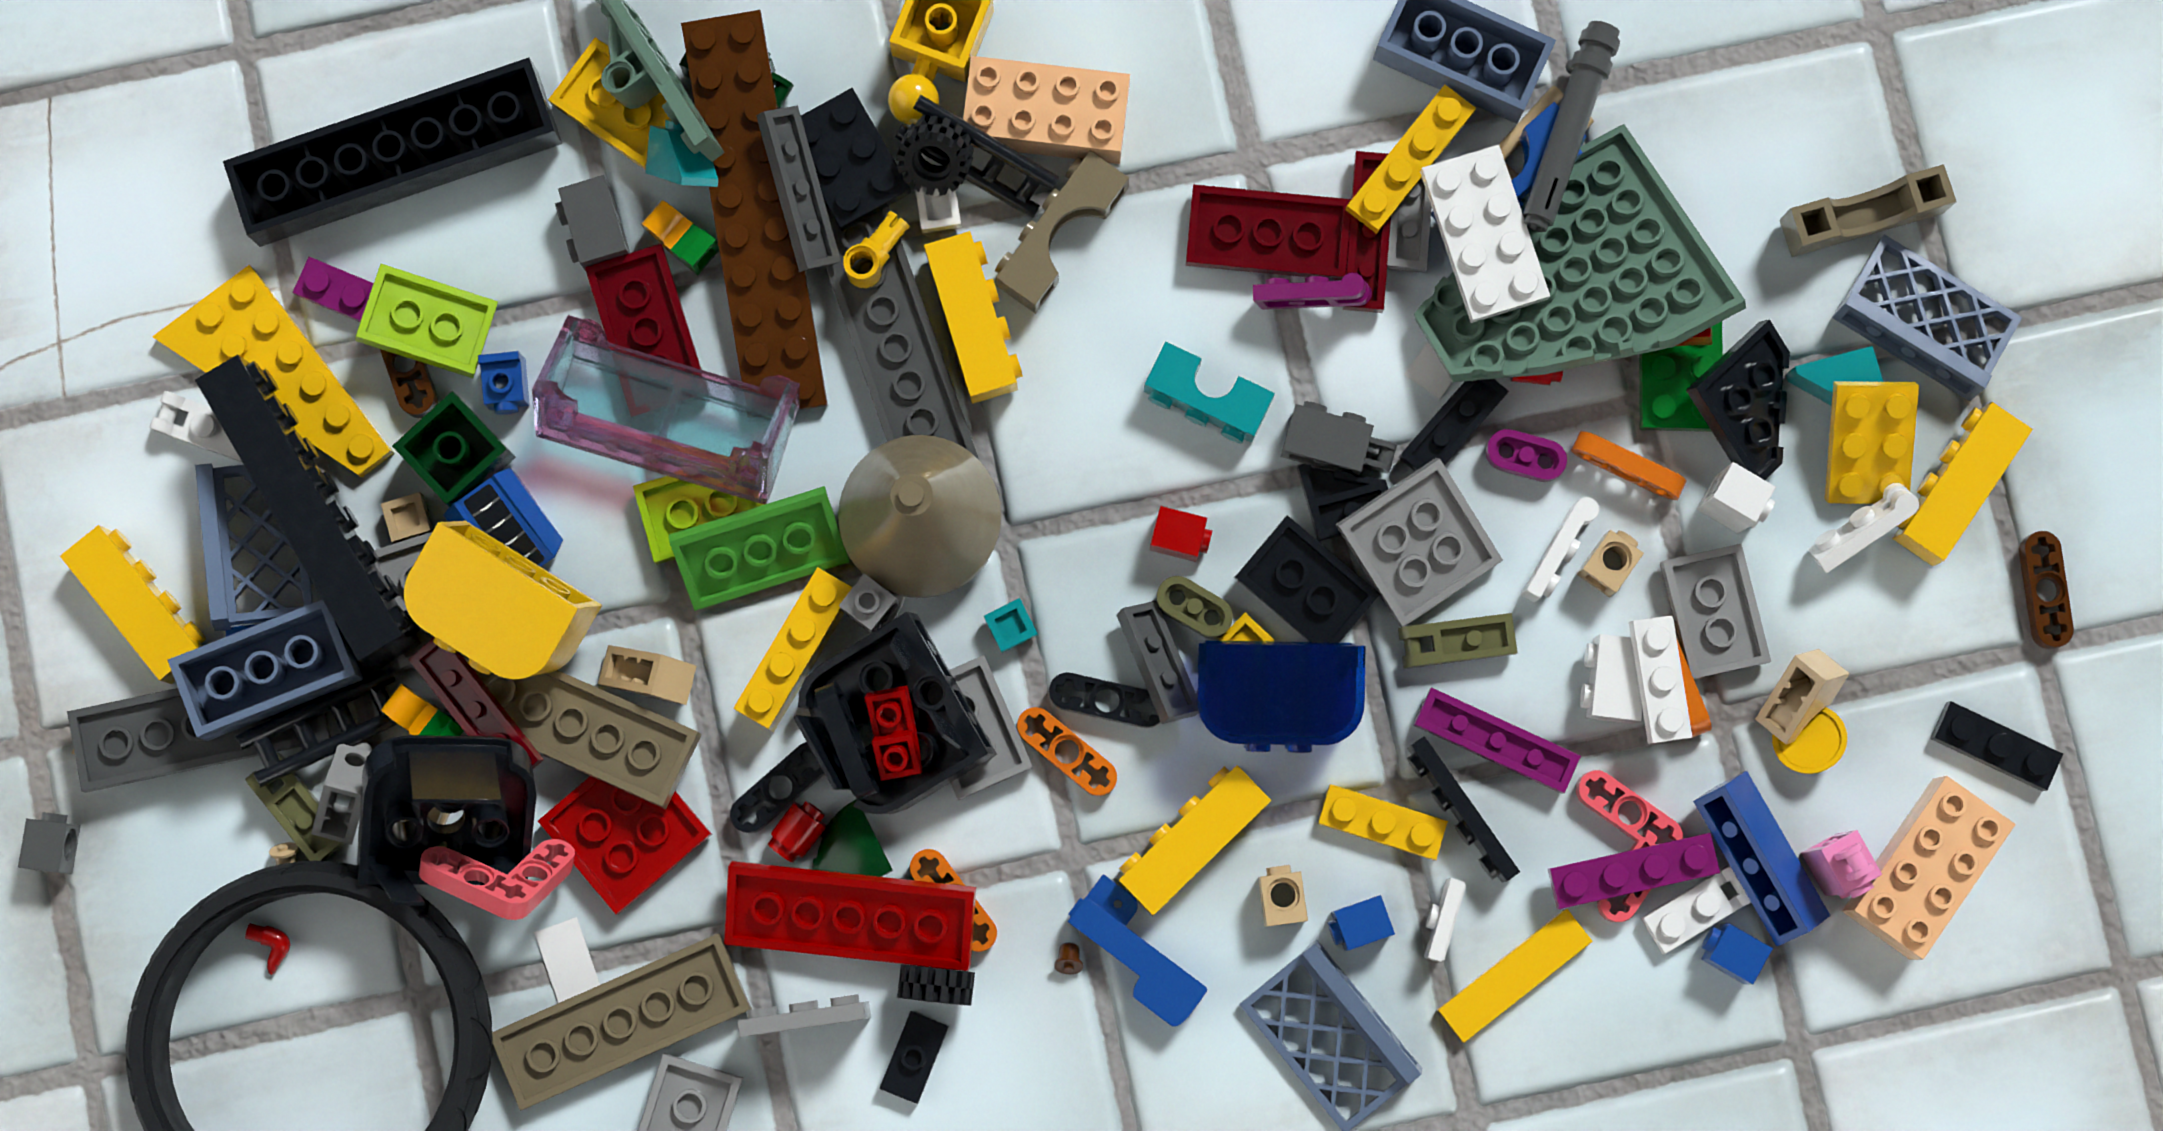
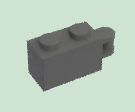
M1305 401L1303 406L1295 404L1280 457L1334 472L1338 470L1352 473L1354 476H1359L1362 468L1388 474L1391 470L1397 445L1371 437L1374 425L1365 423L1366 418L1361 415L1343 412L1342 416L1327 413V407L1324 405ZM1368 447L1379 450L1376 461L1365 458Z

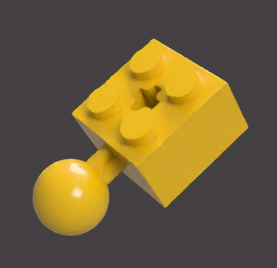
M905 0L889 44L892 56L915 65L911 74L900 77L890 88L888 104L896 119L907 125L912 123L916 125L918 119L923 115L913 109L920 94L939 105L938 91L933 84L937 73L966 83L969 76L971 56H977L994 13L993 0ZM943 22L949 24V28L945 30L935 29V27L940 28Z

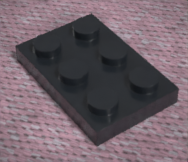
M853 87L801 115L824 201L841 231L912 193L910 186L903 180L902 172L899 173L895 160Z
M1288 515L1283 518L1233 577L1326 656H1329L1380 595Z

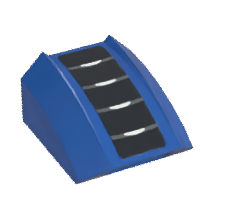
M511 468L493 474L484 483L452 503L443 514L448 522L467 521L540 567L556 556L563 541L524 483Z

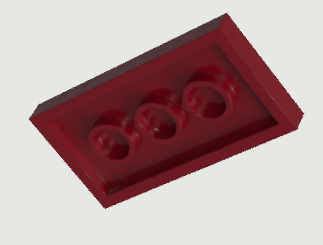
M1193 184L1185 266L1299 277L1322 276L1330 280H1342L1346 275L1351 214L1345 209L1352 199Z
M660 243L585 267L632 419L637 420L710 396L662 244Z

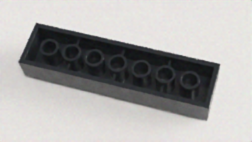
M530 57L224 160L223 164L246 235L261 247L563 143L539 73Z
M237 354L195 379V382L358 661L379 669L421 644L415 634L420 630L419 626L413 621L407 609L403 611L396 602L395 598L400 594L388 575L382 576L376 568L375 563L379 561L378 555L367 540L362 542L354 529L359 527L357 519L347 506L342 507L334 495L339 492L337 485L327 471L322 473L314 460L319 458V455L307 437L302 439L294 426L299 424V421L287 403L282 405L274 392L279 390V387L267 369L262 370L255 361L250 363Z

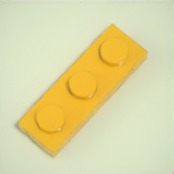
M1330 784L1317 824L1435 861L1437 860L1448 821Z

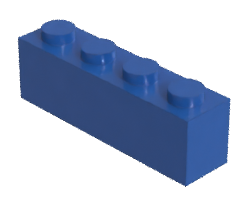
M1747 771L1715 786L1693 801L1776 946L1809 933L1831 916Z

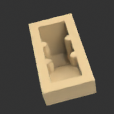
M608 645L598 684L662 701L687 705L697 666L662 654Z
M1820 649L1795 655L1755 720L1783 743H1792L1810 720L1823 708L1832 703L1850 673Z

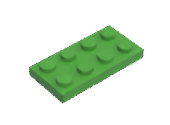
M825 486L668 535L670 546L694 611L814 574L817 567L827 570L850 562Z

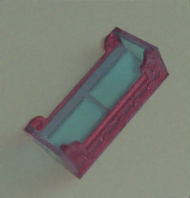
M568 315L532 388L535 434L539 438L765 505L768 503L799 408L800 383L791 381L784 376L776 375L764 378L760 383V387L609 343L607 342L605 332L597 322L591 319H581Z

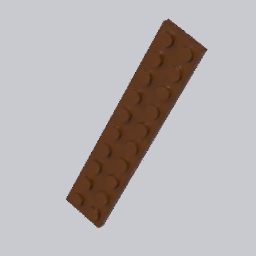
M761 10L683 22L681 26L695 107L725 152L713 161L718 176V187H709L747 416L749 419L828 406L806 271L799 272L756 115L764 111L778 109Z

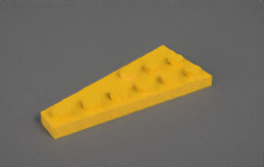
M251 265L242 269L152 336L205 373L237 354L250 363L255 361L262 370L267 369L279 387V390L274 392L282 405L287 403L299 421V424L294 426L302 438L307 437L318 449L362 478L394 454Z

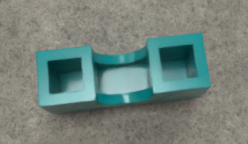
M1165 341L1144 384V392L1149 394L1148 400L1164 409H1170L1171 405L1186 412L1184 415L1186 419L1200 426L1206 427L1207 423L1215 425L1222 429L1221 435L1233 442L1242 444L1246 440L1252 443L1273 401L1275 393L1238 376L1228 394L1218 398L1208 397L1199 391L1195 383V377L1201 366L1202 358Z

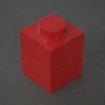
M1160 506L1150 544V551L1196 562L1199 552L1207 554L1213 530L1205 528L1208 518Z

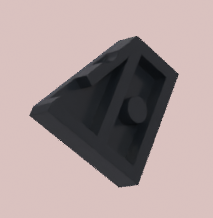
M1307 464L1297 466L1318 542L1342 536L1336 524L1388 490L1387 482L1384 479L1368 476L1359 477L1352 475V473L1335 470V472L1313 468Z

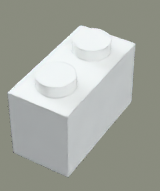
M1732 462L1715 476L1696 510L1739 534L1749 526L1754 528L1759 521H1765L1775 504V501L1770 499L1776 487Z
M1599 634L1593 638V644L1587 643L1584 666L1590 668L1589 684L1584 683L1582 686L1580 707L1586 708V719L1636 724L1642 718V704L1631 638Z

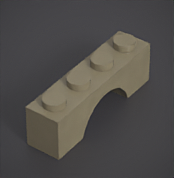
M1091 150L1084 159L1077 157L1065 175L1069 180L1060 191L1056 188L1052 190L1042 205V209L1045 210L1037 223L1031 220L1025 226L1018 238L1022 242L1014 254L1007 252L995 268V272L998 273L996 277L997 287L1035 314L1059 283V273L1052 263L1049 254L1050 245L1055 234L1063 225L1076 218L1097 217L1106 219L1129 188V177Z
M1942 164L1905 175L1894 182L1862 194L1841 199L1827 197L1790 208L1779 221L1791 257H1795L1941 215L1957 201L1945 166Z

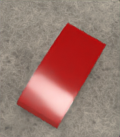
M908 686L867 693L865 701L874 734L871 742L881 781L921 774L922 765Z

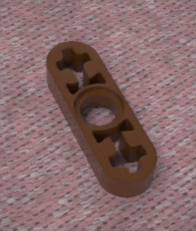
M380 349L400 407L414 418H423L438 404V396L427 364L416 361L410 371L399 372L394 365L397 354ZM414 380L417 389L422 394H427L428 397L422 399V407L417 408L413 403H408L409 400L414 398V394L408 383H404L401 386L402 381Z
M2038 531L2022 540L2019 546V557L2031 636L2038 646L2044 649H2055L2066 645L2073 636L2072 613L2061 543L2051 532ZM2039 540L2041 546H2048L2049 553L2042 557L2043 568L2052 566L2053 571H2043L2035 575L2034 569L2042 567L2040 555L2033 554L2031 548L2037 545ZM2048 579L2055 585L2056 596L2052 601H2044L2037 595L2036 585L2039 580ZM2058 606L2059 611L2050 614L2053 626H2060L2061 633L2055 635L2053 641L2052 635L2045 634L2043 631V627L2050 625L2049 612L2041 615L2040 609Z

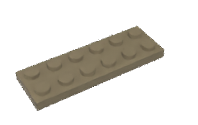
M472 668L539 754L661 808H667L701 738V734L698 731L558 670L523 679H507L492 672L490 675H487Z
M718 933L492 1032L493 1045L521 1111L747 1012V1010H752L728 950L724 945L722 936Z

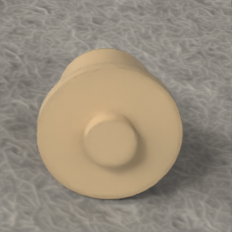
M281 843L272 847L269 854L271 858L275 859L276 865L297 862L296 853L299 851L296 843Z

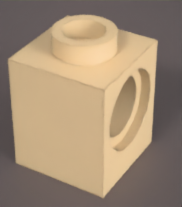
M1609 530L1603 535L1576 574L1606 596L1611 597L1619 590L1644 553L1636 548L1638 542L1627 533L1620 530L1615 533ZM1605 551H1614L1620 556L1621 567L1619 570H1611L1605 566L1603 562Z
M1290 865L1266 868L1267 876L1258 878L1264 927L1308 921L1301 871L1291 873ZM1278 883L1288 885L1293 891V900L1287 907H1279L1271 899L1272 888Z

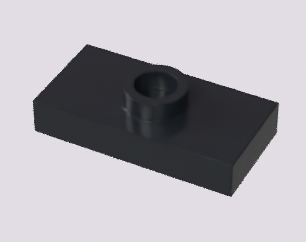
M910 1011L879 1089L918 1104L949 1026Z

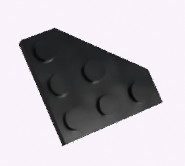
M1770 319L1758 322L1686 389L1731 463L1738 464L1763 480H1766L1783 464L1784 447L1778 446L1780 425L1785 424L1787 392L1782 391L1783 371L1789 368L1790 351Z

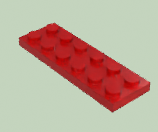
M732 861L728 866L724 945L969 971L972 958L976 887Z

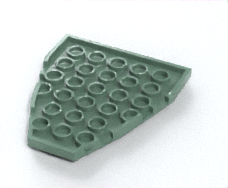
M1625 124L1581 146L1580 149L1583 154L1574 163L1553 226H1548L1546 232H1537L1528 228L1550 293L1548 300L1471 323L1454 272H1452L1448 278L1442 277L1435 286L1434 294L1425 300L1414 313L1418 326L1453 382L1543 375L1671 348L1746 309L1744 297ZM1530 192L1521 199L1524 203V206L1521 208L1522 213L1524 211Z

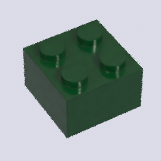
M453 391L392 445L400 456L449 507L452 503L458 501L491 478L493 474L501 472L516 458L473 410Z

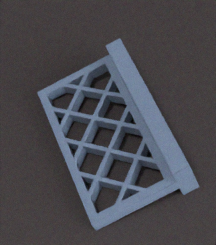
M1885 234L1879 239L1844 301L1838 306L1832 316L1836 321L1968 401L1974 399L1986 388L1992 377L1991 372L2022 319L2021 316ZM1884 250L1898 258L1902 270L1884 272L1880 260ZM1874 269L1875 275L1869 276L1871 271ZM1924 273L1931 277L1936 291L1919 294L1913 275ZM1904 277L1910 296L1893 299L1887 280ZM1878 282L1884 301L1873 303L1859 295L1863 285ZM1959 294L1967 299L1971 312L1954 315L1948 296ZM1939 298L1944 317L1928 320L1922 301ZM1912 303L1918 322L1907 324L1899 319L1895 306ZM1993 315L2007 323L2001 334L1989 336L1983 317ZM1973 319L1979 338L1962 341L1956 322ZM1947 324L1953 343L1942 345L1935 341L1930 327ZM1997 342L1994 348H1992L1991 343ZM1982 345L1987 360L1983 368L1968 360L1965 348Z
M212 463L195 465L210 620L214 631L231 630L232 625L266 622L312 604L310 577L300 560L288 573L271 561L285 544L292 550L293 548L285 534L283 535L267 523L273 516L270 508L260 518L244 506L258 490L244 465L213 468ZM243 477L252 485L237 501L225 492L224 478ZM226 501L233 505V507L228 511V513ZM239 510L256 522L242 539L231 532L228 523ZM262 527L279 539L265 556L248 544ZM230 539L237 544L232 551ZM243 549L260 561L246 578L234 570L232 561ZM266 566L283 578L269 595L252 583ZM299 571L301 574V583L294 578ZM234 578L241 582V584L237 587L236 590L234 585ZM288 583H291L303 592L304 606L286 608L275 599ZM247 587L264 599L254 612L237 613L236 600ZM270 604L276 608L272 610H266Z
M1318 940L1314 941L1301 954L1239 1004L1342 1131H1350L1404 1086L1412 1083L1422 1074L1423 1068ZM1301 964L1313 977L1311 994L1287 991L1289 974ZM1283 980L1282 991L1272 990L1274 986ZM1317 984L1322 988L1326 995L1316 994ZM1263 995L1282 997L1280 1020L1263 1018L1252 1004ZM1287 997L1311 1000L1309 1023L1285 1020ZM1316 1000L1333 1002L1339 1009L1338 1026L1314 1024ZM1344 1017L1349 1021L1353 1028L1343 1027ZM1269 1025L1279 1026L1278 1036ZM1284 1026L1308 1029L1306 1052L1289 1050L1283 1043ZM1313 1030L1337 1032L1335 1055L1311 1053ZM1342 1033L1357 1034L1362 1037L1366 1042L1365 1059L1340 1056ZM1370 1048L1380 1060L1369 1059ZM1295 1057L1305 1058V1069ZM1310 1059L1335 1062L1333 1084L1316 1083L1309 1075ZM1340 1062L1364 1065L1362 1088L1338 1085ZM1369 1065L1386 1067L1396 1081L1385 1090L1368 1089ZM1322 1090L1332 1091L1331 1101ZM1337 1091L1361 1094L1360 1110L1348 1120L1335 1107ZM1366 1095L1377 1096L1365 1105Z

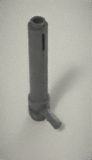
M1602 21L1589 22L1588 27L1582 30L1578 41L1580 50L1574 52L1573 58L1566 63V71L1571 76L1523 211L1524 223L1531 230L1546 232L1548 226H1553L1601 85L1603 81L1609 78L1613 66L1610 59L1617 54L1620 46V40L1618 39L1620 31L1609 23Z

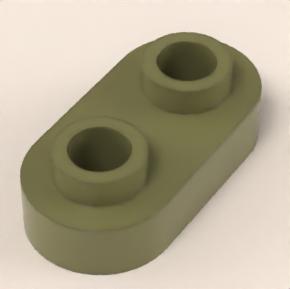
M1182 576L1169 577L1159 586L1157 603L1165 615L1206 638L1221 637L1229 630L1233 620V613L1230 605L1222 598ZM1174 591H1179L1184 595L1185 600L1180 605H1174L1170 602L1169 595ZM1209 611H1214L1219 615L1220 620L1216 625H1208L1204 620V615Z

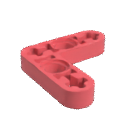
M1593 770L1583 774L1578 779L1576 784L1578 800L1633 839L1635 843L1630 850L1656 845L1658 837L1648 829L1644 830L1643 836L1637 832L1647 823L1650 814L1655 817L1649 823L1651 826L1658 830L1668 827L1671 830L1668 837L1673 841L1683 839L1682 829L1676 821L1608 773L1601 770ZM1600 779L1603 782L1601 790L1609 796H1614L1616 790L1621 793V796L1612 802L1609 812L1603 808L1609 801L1601 796H1596L1593 799L1587 796L1590 791L1586 786L1587 781L1595 782ZM1625 801H1631L1639 807L1640 817L1635 824H1625L1619 818L1618 809ZM1651 889L1639 891L1637 896L1634 893L1627 894L1622 902L1627 907L1625 912L1616 911L1612 914L1609 911L1611 903L1607 899L1597 901L1598 911L1604 919L1610 922L1629 920Z
M559 839L545 840L513 870L505 874L452 849L436 846L428 848L422 853L419 876L427 884L508 920H518L531 913L571 873L575 849L566 841ZM525 877H536L543 881H532ZM466 881H478L485 885H473Z

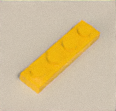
M1444 84L1349 202L1345 210L1377 234L1422 179L1421 169L1434 164L1474 114L1476 107Z

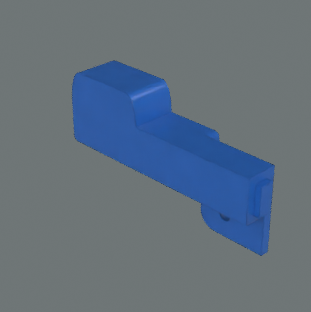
M1103 874L1085 899L1080 898L1068 913L1071 917L1067 922L1140 977L1133 988V997L1169 1025L1176 1027L1189 1017L1206 994L1207 987L1126 927L1137 912V900ZM1116 900H1120L1122 902V906L1120 908H1116L1114 906V902Z

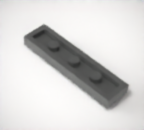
M798 105L764 111L756 115L799 272L841 262Z

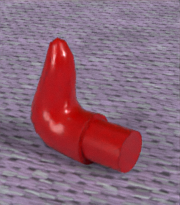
M249 923L245 939L259 942L261 945L271 948L267 961V970L270 975L274 974L289 952L291 946L289 937L283 931L268 925L264 927Z

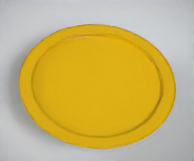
M1825 707L1810 720L1794 742L1785 744L1775 735H1772V744L1776 756L1786 767L1799 773L1813 774L1831 768L1841 759L1847 746L1848 737L1842 719L1834 711Z

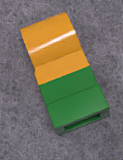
M663 200L641 223L642 227L659 241L668 252L697 276L719 252V245L714 237L705 230H701Z
M400 684L381 709L389 718L408 730V733L411 735L461 736L464 732L454 717L404 684Z

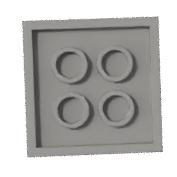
M1440 458L1433 459L1336 524V527L1380 594V597L1401 627L1406 626L1503 561Z

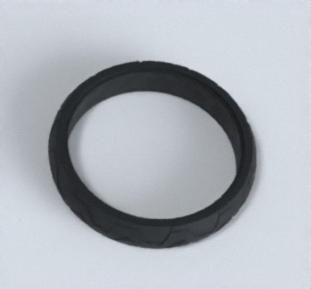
M316 860L285 863L252 872L220 887L199 901L165 935L152 954L133 997L125 1045L127 1055L126 1071L132 1101L134 1102L136 1114L143 1130L194 1131L179 1103L173 1084L169 1042L172 1018L181 988L203 951L228 926L263 905L302 894L330 893L364 902L397 921L418 941L434 963L450 1002L454 1029V1050L449 1081L443 1099L425 1131H468L479 1109L487 1086L493 1045L492 1016L488 994L481 972L471 951L458 931L441 911L421 894L424 905H393L381 885H358L357 865Z

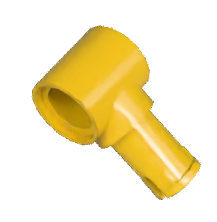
M888 212L886 218L869 238L865 237L860 244L854 245L846 251L843 265L848 280L854 286L869 288L879 282L882 276V267L890 258L889 251L903 233L909 229L908 223L901 217L898 220V216L894 212ZM866 258L873 262V267L868 273L857 274L852 270L854 263L859 259Z

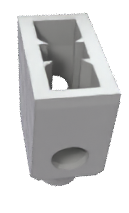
M361 741L352 746L345 744L337 746L323 786L311 834L352 845L359 824L363 767L367 756L372 751L368 743ZM338 793L351 796L349 806H341L335 801Z

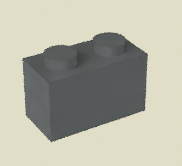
M604 175L558 188L561 201L555 203V207L562 226L569 225L572 239L566 240V244L573 263L580 262L585 270V267L630 253L612 189Z

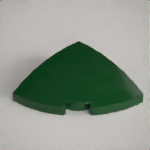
M857 799L843 807L827 824L826 829L821 834L823 839L817 858L813 859L812 870L883 877L893 871L864 811L853 806Z

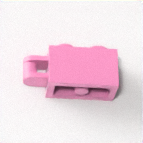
M1858 830L1836 833L1801 852L1825 896L1839 895L1841 899L1849 896L1855 898L1874 888L1871 881L1882 875Z

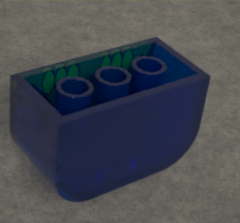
M1196 640L1195 693L1198 714L1205 727L1214 736L1229 743L1244 744V748L1249 752H1270L1272 744L1285 745L1287 752L1310 753L1312 752V745L1338 743L1356 730L1363 717L1365 706L1366 646L1360 643Z

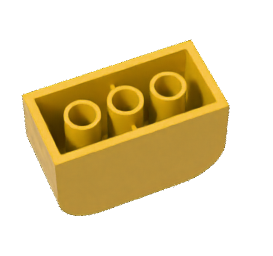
M467 521L437 523L410 570L404 586V601L409 615L420 628L435 637L433 642L437 646L448 652L455 653L458 651L470 658L468 664L481 673L490 675L492 672L507 679H523L546 674L565 666L575 654L602 607V604Z

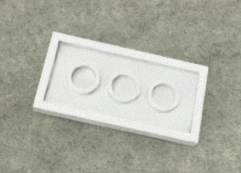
M1499 144L1423 167L1420 173L1470 322H1477L1548 300L1550 293L1527 225L1524 223L1525 219Z

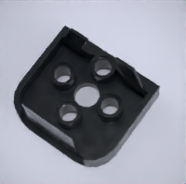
M911 612L903 613L817 666L805 678L798 698V708L809 709L811 716L796 715L793 717L833 790H851L815 697V689L836 681L845 695L857 729L860 732L864 725H869L872 728L865 696L867 693L880 691L876 689L873 683V677L879 669L883 668L888 675V682L882 690L908 686L910 699L914 701L919 710V720L916 724L918 740L923 739L927 743L928 754L921 761V774L881 781L872 742L866 746V752L879 784V793L862 800L857 799L853 805L866 813L894 814L908 809L997 755L919 616ZM937 682L942 687L943 696L937 704L933 705L928 700L927 691L933 683Z
M406 735L393 737L378 744L367 756L362 772L357 846L358 885H381L393 905H424V900L414 885H429L422 881L419 876L421 855L426 849L436 846L452 849L505 874L513 870L531 853L537 795L532 761L526 750L511 739L495 736ZM434 807L440 812L448 814L457 813L461 810L464 811L459 820L452 824H437L428 817L429 812ZM466 881L473 885H485L478 881Z

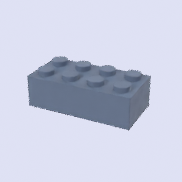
M1398 0L1379 40L1373 60L1437 89H1441L1445 84L1469 103L1518 124L1556 39L1468 0Z
M323 599L168 659L196 737L207 741L364 680L355 654Z

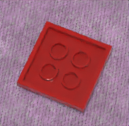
M591 776L538 820V823L552 839L566 841L575 849L573 864L616 915L623 912L712 835L711 831L676 790L667 808L664 809Z

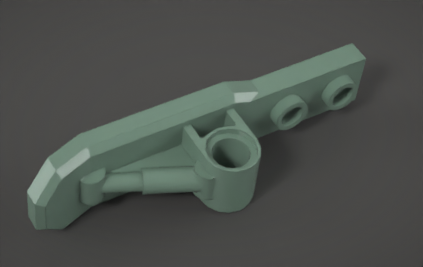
M595 0L601 5V12L607 17L609 30L608 48L610 63L604 68L601 76L603 87L624 107L629 109L643 106L661 92L667 101L662 105V108L675 125L679 123L682 125L685 131L680 136L693 154L700 151L713 162L725 153L638 13L624 0Z

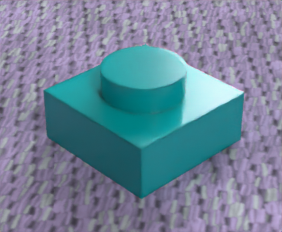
M1020 598L984 615V619L1001 653L1038 636Z

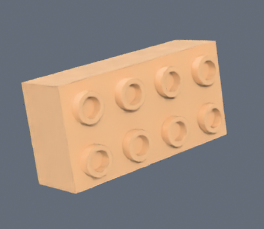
M971 56L963 120L1019 153L1071 159L1080 157L1084 159L1091 150L1108 163L1120 164L1130 74Z
M1950 777L1933 778L1876 860L1882 875L1871 881L1874 888L1860 896L1850 898L1842 912L1909 960H1923L2016 824Z

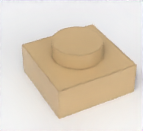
M421 492L381 503L392 543L395 544L433 531L425 499Z

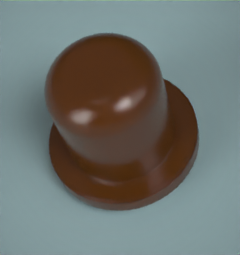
M1071 942L1060 946L1059 959L1054 964L1056 971L1062 974H1077L1083 970V963L1079 960V946Z

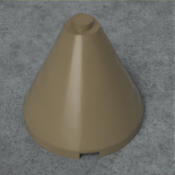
M911 435L890 440L878 446L855 466L841 493L838 524L846 552L862 574H866L884 589L900 596L929 598L947 594L962 587L984 568L995 548L997 539H999L1001 506L992 477L979 459L971 452L944 438L928 435Z

